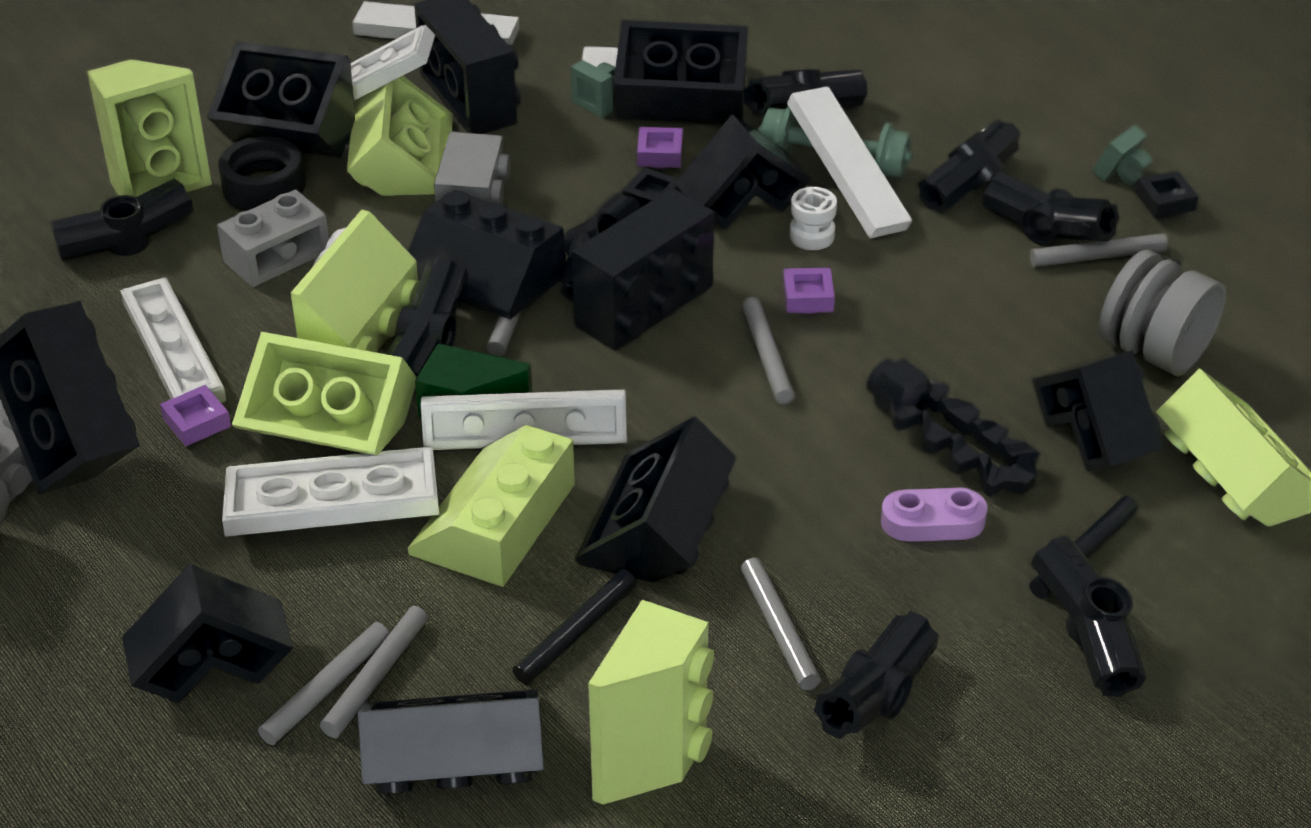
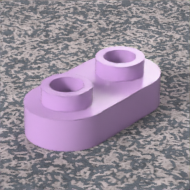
M967 488L898 490L886 496L882 503L881 526L890 537L900 541L966 540L978 536L984 530L988 507L985 499L980 494Z

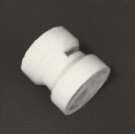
M806 187L799 189L793 194L791 198V214L794 218L790 223V240L795 246L805 250H821L833 243L835 239V223L832 219L836 215L837 199L831 191L820 187Z

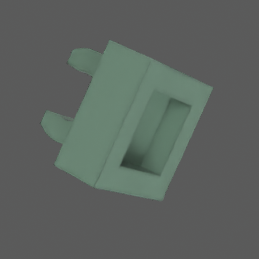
M584 60L571 66L572 102L601 118L613 112V76L615 75V67L606 62L596 67Z
M1134 124L1108 144L1091 171L1103 182L1118 172L1120 179L1132 186L1139 178L1143 177L1140 171H1143L1153 162V159L1146 151L1139 149L1148 135Z

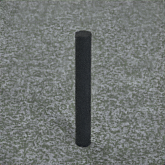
M1129 496L1121 497L1074 541L1087 559L1137 513L1138 504ZM1039 575L1029 583L1031 592L1040 599L1046 598L1051 593V590Z
M625 569L620 570L513 667V674L517 680L527 685L636 586L635 577Z

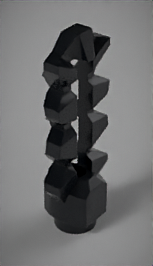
M904 358L897 362L885 359L872 370L866 383V389L874 396L875 406L892 419L893 428L897 431L921 425L922 448L929 453L934 454L948 447L952 452L949 464L956 474L977 468L984 493L990 498L1002 489L1024 495L1035 486L1037 477L1036 465L1039 461L1040 452L1025 441L1007 438L1009 429L998 425L994 421L979 418L981 411L972 403L957 398H948L950 387L945 383L929 379L924 372ZM926 408L934 413L941 412L945 421L963 434H972L975 442L992 455L996 452L1000 454L1007 466L1005 467L1003 464L999 467L992 463L990 455L986 452L978 453L966 444L962 435L959 433L952 434L936 423Z

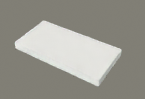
M433 447L381 451L377 456L359 453L228 466L226 468L222 518L225 537L439 515Z

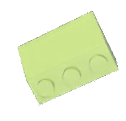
M130 59L87 71L109 178L118 195L137 197L174 178L184 185L186 192L212 185L194 77L190 69Z
M404 76L354 101L355 121L350 136L347 172L351 174L357 183L362 186H368L381 196L435 194L434 183L449 133L452 132L453 113Z
M361 209L291 292L297 338L377 353L386 340L395 335L399 314L405 305H412L420 283L418 281L417 261L370 211Z
M261 332L232 426L237 429L377 456L404 426L417 377L402 357Z
M1199 368L1156 411L1169 426L1164 432L1165 436L1184 454H1187L1189 451L1194 454L1198 460L1192 464L1193 468L1212 486L1215 487L1219 483L1227 493L1221 498L1222 501L1242 520L1245 521L1249 516H1252L1267 527L1311 513V470L1246 401Z
M525 425L484 447L439 506V515H432L408 547L409 555L504 587L575 485L573 439Z
M642 600L588 683L593 801L604 805L682 782L693 762L701 763L704 760L713 735L712 729L707 728V716L713 702V690L707 689V679L714 661V650L708 648L709 622Z

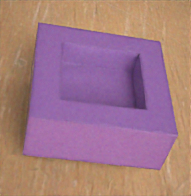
M639 127L637 167H652L655 169L681 168L683 128Z
M831 268L784 269L783 288L786 313L812 314L816 312H834L835 295Z
M206 385L160 404L163 420L185 447L231 427L229 412Z

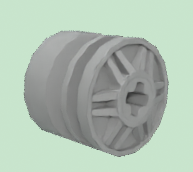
M1149 249L1139 251L1117 275L1107 294L1100 314L1099 336L1102 340L1115 347L1120 345L1124 351L1132 350L1133 354L1143 350L1145 361L1178 377L1185 374L1196 364L1214 336L1224 311L1226 287L1222 283L1194 270L1184 272L1181 275V266L1171 259L1164 260L1158 253Z

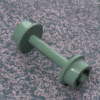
M789 106L786 109L769 108L767 110L762 125L757 128L762 135L785 149L790 155L794 144L814 148L803 129L797 127V119ZM886 122L879 142L862 139L885 177L903 178L907 164L915 158L910 150L911 134L896 130L893 123Z

